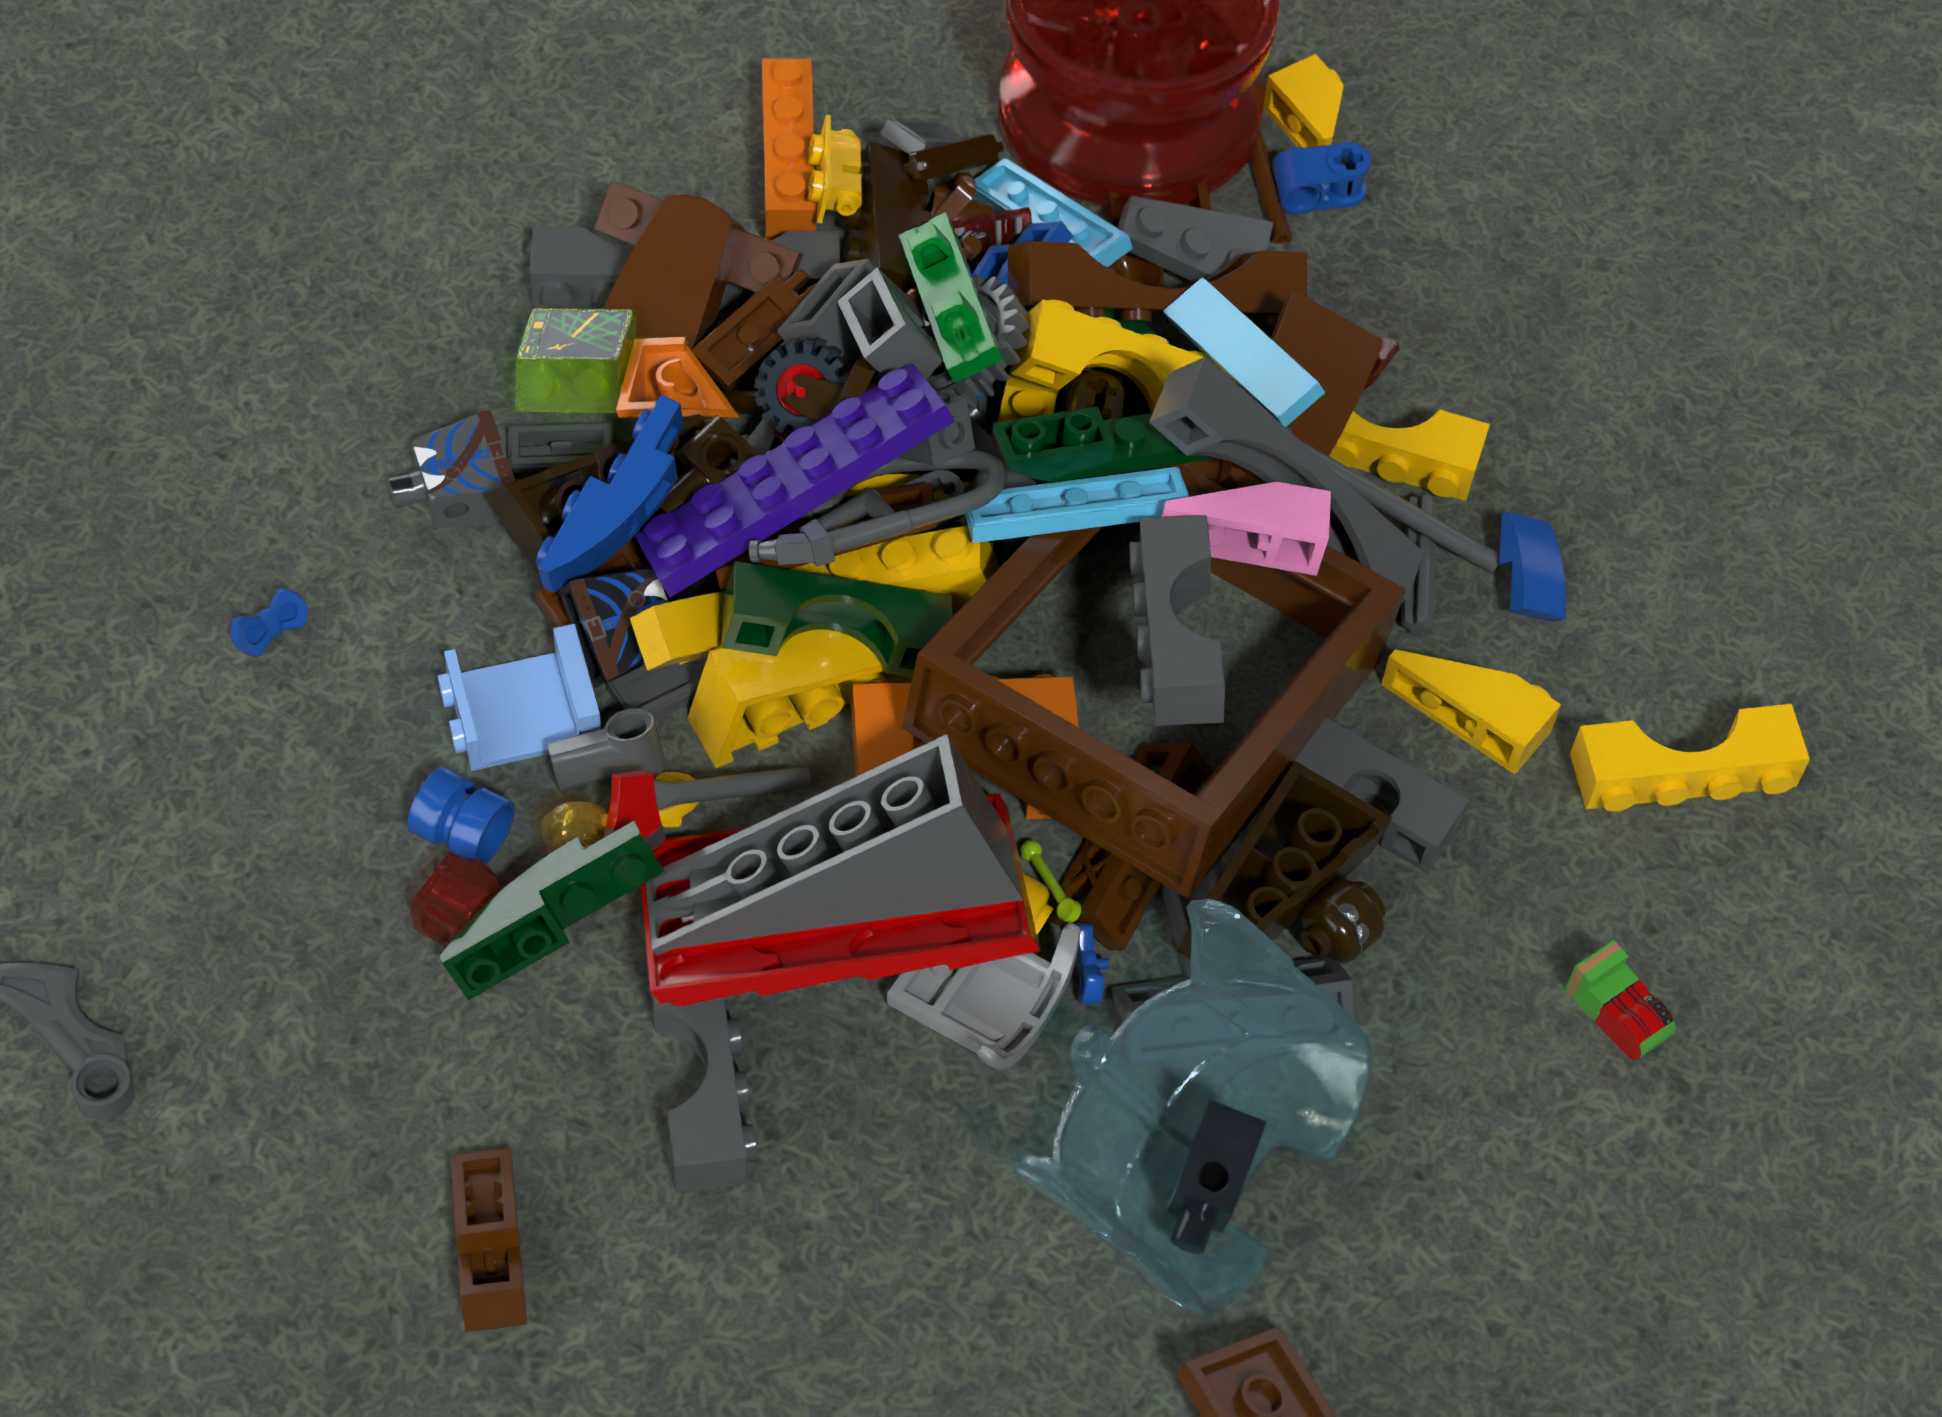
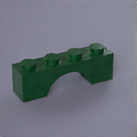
M735 561L723 595L722 648L777 656L783 645L797 634L810 630H831L851 636L863 643L877 657L885 673L913 677L917 654L952 618V595Z

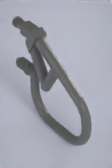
M971 450L934 466L897 457L795 520H810V522L799 528V534L779 535L778 539L765 542L751 540L749 543L750 560L753 563L762 562L763 560L778 561V565L814 563L816 567L834 562L835 553L910 532L912 529L960 516L985 506L1002 492L1007 481V469L1004 463L996 456L977 450ZM958 468L976 469L988 474L986 481L974 490L907 511L895 512L873 488L863 489L857 496L842 504L845 495L852 487L868 479L885 474ZM866 515L872 518L871 520L851 525Z

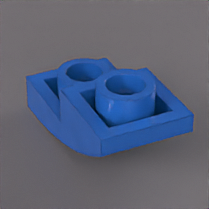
M1511 512L1503 513L1501 516L1499 565L1512 568L1510 612L1549 622L1566 619L1563 563L1551 524Z

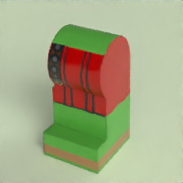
M1613 940L1574 967L1565 991L1627 1057L1638 1060L1673 1036L1676 1032V1026L1670 1011L1662 1001L1648 992V988L1626 964L1629 956Z

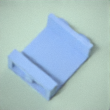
M575 624L553 628L555 653L461 673L455 649L444 651L447 673L437 675L444 708L455 706L458 719L449 721L451 737L456 753L466 751L471 771L549 754L547 744L601 730L600 713Z

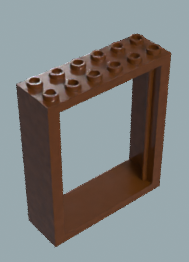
M1183 464L1161 467V469L1179 467L1190 497L1228 490ZM1140 522L1125 523L1140 532ZM1102 527L1030 536L917 654L902 729L926 743L948 734L969 769L1188 899L1276 791L1293 761L1326 717L1333 720L1378 665L1406 589L1328 545L1326 546L1317 576L1211 557V573L1326 638L1199 791L1192 795L973 666Z

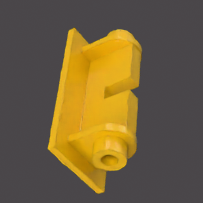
M826 115L821 134H813L811 137L808 163L816 165V170L812 171L810 178L809 201L817 202V223L821 224L826 210L838 211L841 215L850 216L856 213L862 204L861 174H859L861 168V141L850 129L831 130V115Z

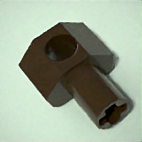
M716 415L677 451L676 455L688 470L676 481L656 511L657 514L675 511L691 501L694 494L701 488L710 484L720 483L738 472L740 466L745 461L761 454L723 418ZM723 456L732 457L737 461L734 466L726 470H718L710 466L715 459Z

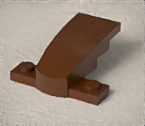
M611 180L594 229L635 246L608 297L603 311H622L628 313L614 358L583 357L570 392L616 410L634 339L685 337L687 345L692 351L697 344L706 338L708 331H714L727 281L758 292L777 275H781L787 281L798 271L803 253L744 231V227L731 215L705 198L680 194L665 196L664 199H660Z
M1293 290L1284 302L1271 340L1316 379L1325 394L1292 421L1288 427L1292 429V433L1298 439L1330 456L1364 390L1384 340ZM1215 457L1209 460L1183 464L1228 490L1266 484L1265 481L1253 472L1230 461Z

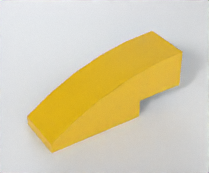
M725 591L655 605L630 618L647 671L676 663L682 665L708 657L709 651L715 650L722 645V612Z

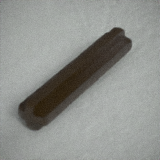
M985 134L914 151L909 154V163L904 164V171L906 174L911 173L915 182H921L998 162L999 152L1004 151V145L1002 141L996 142L993 134Z

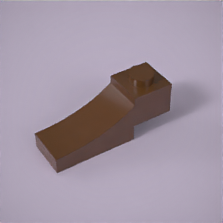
M511 1148L451 1155L455 1236L465 1332L526 1325L525 1289Z

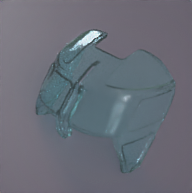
M1209 898L1190 901L1186 907L1192 928L1190 979L1151 997L1131 1013L1111 1037L1104 1030L1092 1025L1083 1027L1077 1033L1072 1043L1070 1058L1079 1081L1061 1113L1054 1138L1053 1159L1015 1152L1010 1159L1017 1166L1013 1173L1018 1178L1082 1221L1138 1274L1167 1298L1180 1306L1202 1315L1218 1310L1243 1295L1269 1261L1270 1253L1265 1246L1237 1230L1229 1222L1223 1233L1211 1232L1203 1254L1184 1251L1170 1242V1237L1178 1217L1169 1214L1166 1210L1188 1148L1161 1130L1158 1122L1162 1119L1170 1127L1192 1141L1209 1100L1267 1121L1240 1193V1198L1271 1150L1278 1146H1285L1323 1161H1332L1336 1158L1361 1111L1375 1055L1368 1036L1356 1021L1329 994L1294 967L1293 960L1239 910Z

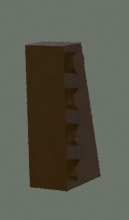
M868 141L861 154V168L859 172L861 174L862 204L853 215H843V226L849 228V236L842 250L841 263L869 259L875 269L878 267L906 294L908 290L917 288L899 235L912 228L923 226L932 219L931 212L924 210L929 197L927 180L915 182L911 173H905L904 164L909 163V154L907 152Z
M700 414L683 420L684 426L668 453L675 457L678 479L688 469L676 453L706 425ZM634 438L524 479L511 482L484 495L538 574L539 566L536 565L538 552L545 539L550 535L556 537L565 520L562 519V513L569 496L574 490L581 492L590 476L609 484L607 478L613 462L619 454L627 455L635 441ZM719 457L710 466L717 468L727 461L729 457Z
M1294 761L1195 915L1177 952L1227 981L1300 917L1303 906L1330 883L1338 879H1344L1370 856L1390 824L1392 817L1299 762Z

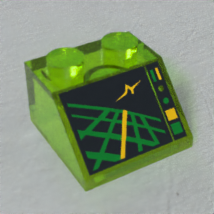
M532 308L516 356L515 412L617 415L616 407L633 342L636 339V310Z

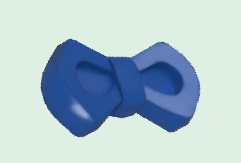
M284 587L276 589L269 608L260 610L255 615L256 617L238 616L232 619L230 629L231 640L235 647L244 654L253 657L261 656L270 640L282 633L283 630L301 628L306 625L308 609L304 599L294 590Z
M1078 922L1075 923L1081 931L1075 961L1079 977L1078 1002L1084 1005L1100 1003L1102 1000L1104 977L1100 970L1109 969L1110 964L1108 958H1096L1093 926L1089 923Z

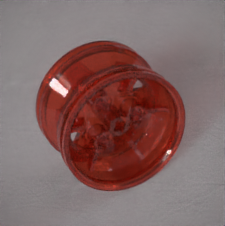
M1006 0V22L1013 47L1004 62L1001 72L998 112L1002 133L1009 147L1026 168L1050 186L1076 198L1096 204L1110 206L1109 192L1120 194L1122 208L1131 196L1182 204L1197 199V183L1205 180L1208 193L1217 190L1242 170L1252 156L1258 140L1264 107L1263 87L1259 73L1273 47L1279 14V0ZM1172 191V192L1169 193V194L1161 195V196L1151 195V194H1154V193H1164V192Z

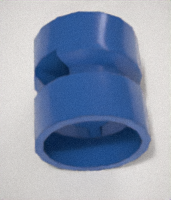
M441 767L428 776L415 796L409 811L408 831L432 844L441 843L445 845L448 843L449 852L480 868L486 866L493 859L506 840L513 823L515 804L486 788H481L474 792V783L445 767Z

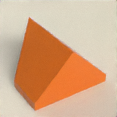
M685 337L634 339L616 407L618 418L637 421L645 409L652 411L660 395H664L681 404L683 419L698 414L703 419H713L716 415L721 418H740L697 357L692 353Z

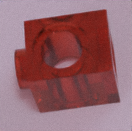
M450 851L409 902L414 929L442 946L447 947L467 922L499 892L498 879L494 872L479 860L469 859L466 861Z

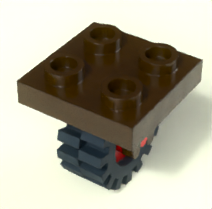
M803 336L794 341L790 339L783 342L763 361L758 369L760 371L759 375L755 379L754 388H758V395L755 397L757 407L762 405L765 411L762 416L768 423L772 420L777 424L775 430L782 434L785 430L794 432L801 427L812 426L827 417L842 401L859 397L877 386L884 376L867 362L862 354L852 368L849 360L844 361L840 356L842 351L835 346L832 349L826 345L827 340L818 338L814 341L809 340V336Z

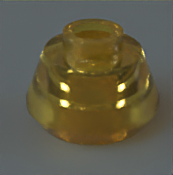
M579 801L567 802L554 807L540 822V834L548 854L576 837L580 839L585 848L603 839L608 812L596 804Z

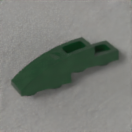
M1097 406L995 422L992 429L1009 470L1050 483L1156 470L1166 466L1212 459L1210 456H1187L1149 423L1153 413L1103 420Z
M635 821L587 848L576 837L538 861L499 891L456 934L439 957L465 997L470 1000L570 943L564 931L565 928L662 874L664 870Z

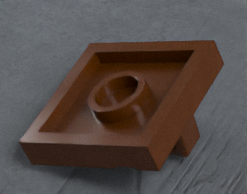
M1280 1326L1186 1361L1176 1373L1177 1378L1201 1417H1337Z

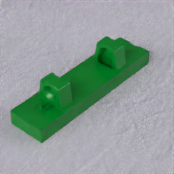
M946 212L930 219L923 226L912 228L900 234L902 246L942 358L953 381L957 383L1004 360L956 231Z

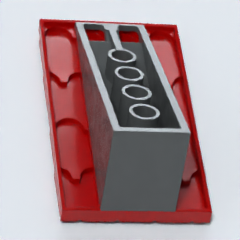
M946 734L748 828L665 839L659 847L653 850L664 872L641 885L651 993L660 1004L669 1002L674 1006H686L756 991L759 996H765L856 976L864 979H878L944 964L947 965L949 970L1040 951L1006 803L999 793L990 795L984 793L952 740Z

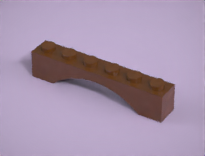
M1028 241L1008 246V286L1020 300L1019 302L1023 307L1027 309V313L1043 299L1047 301L1060 300L1072 305L1074 311L1094 318L1105 317V312H1121V322L1152 321V313L1165 314L1163 311L1193 286L1170 289L1141 284L1120 276L1095 260L1078 243ZM1258 251L1240 254L1220 271L1207 277L1205 280L1245 316L1257 317V326H1276L1284 302L1293 290L1307 297V252Z

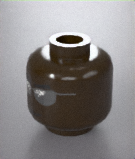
M1338 879L1327 885L1303 906L1300 913V921L1303 928L1300 935L1301 940L1307 950L1318 959L1329 957L1337 960L1340 964L1353 961L1381 938L1384 931L1383 917L1386 913L1384 904L1378 894L1366 883Z

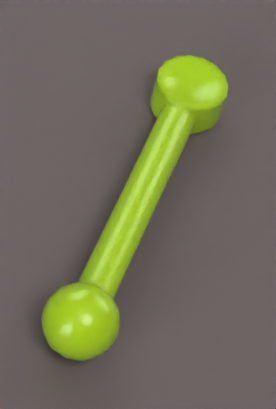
M1026 841L1020 849L1021 856L1025 861L1032 862L1057 901V916L1067 923L1075 922L1081 914V905L1066 896L1041 857V845L1037 841Z

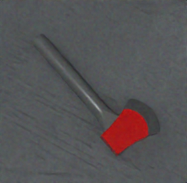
M806 766L681 782L654 780L653 773L646 770L612 774L610 807L604 837L635 821L648 844L654 850L666 839L658 811L679 804L808 788L811 783L810 772Z

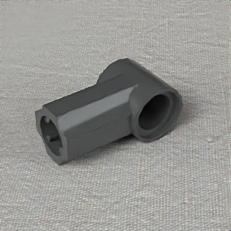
M640 708L625 709L609 718L605 729L547 744L561 792L612 778V774L646 770L653 773L655 778L662 773L666 766V759L655 719L651 712Z

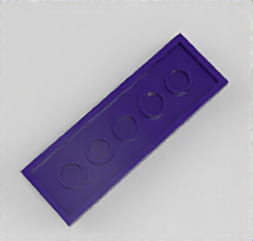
M912 363L904 369H896L882 377L877 386L861 396L842 401L833 409L830 415L814 425L795 430L786 438L785 443L767 454L748 459L740 466L738 472L720 483L710 484L701 488L694 494L691 501L675 511L654 517L647 523L645 529L637 533L635 537L660 583L671 598L747 551L751 540L763 541L949 426L955 420L946 404Z

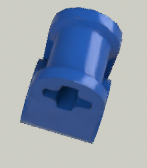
M1343 142L1336 145L1311 148L1295 147L1279 153L1272 162V170L1281 205L1288 213L1300 214L1314 210L1350 208L1359 205L1366 197L1367 184L1364 181V176L1370 169L1371 156L1368 150L1359 144ZM1344 156H1346L1345 165L1341 164ZM1348 185L1352 186L1351 193L1349 195H1347Z

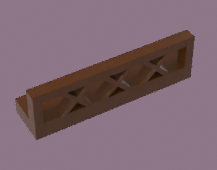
M1192 743L1142 745L1134 758V761L1150 770L1154 764H1163L1156 773L1192 795H1195L1214 773ZM1087 839L1061 884V888L1066 896L1073 900H1076L1077 897L1091 889L1083 905H1081L1079 918L1072 922V924L1078 922L1091 924L1093 926V934L1106 949L1110 951H1124L1162 883L1113 854L1097 863L1101 855L1107 852V850ZM1053 898L1050 906L1054 909L1048 919L1056 925H1067L1066 921L1057 916L1058 903Z

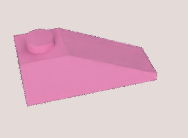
M1271 482L1165 501L1161 518L1207 515L1211 557L1317 576L1329 540L1331 491L1282 482Z

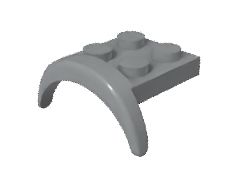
M1068 923L1063 928L1051 963L1033 953L952 970H949L947 965L944 964L901 973L887 992V1004L975 1052L978 1059L997 1070L1007 1069L1024 1056L1055 1012L1074 968L1080 941V928L1072 923Z

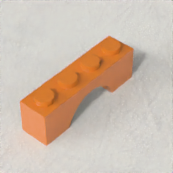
M811 58L762 59L765 239L772 241L787 231H816V202L809 201L810 178L812 171L815 170V165L808 163L810 141L814 134Z

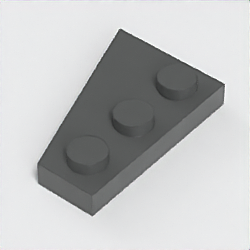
M1131 196L1123 207L1118 229L1129 235L1133 248L1129 252L1196 283L1202 277L1206 279L1220 271L1237 255L1267 251L1273 222Z

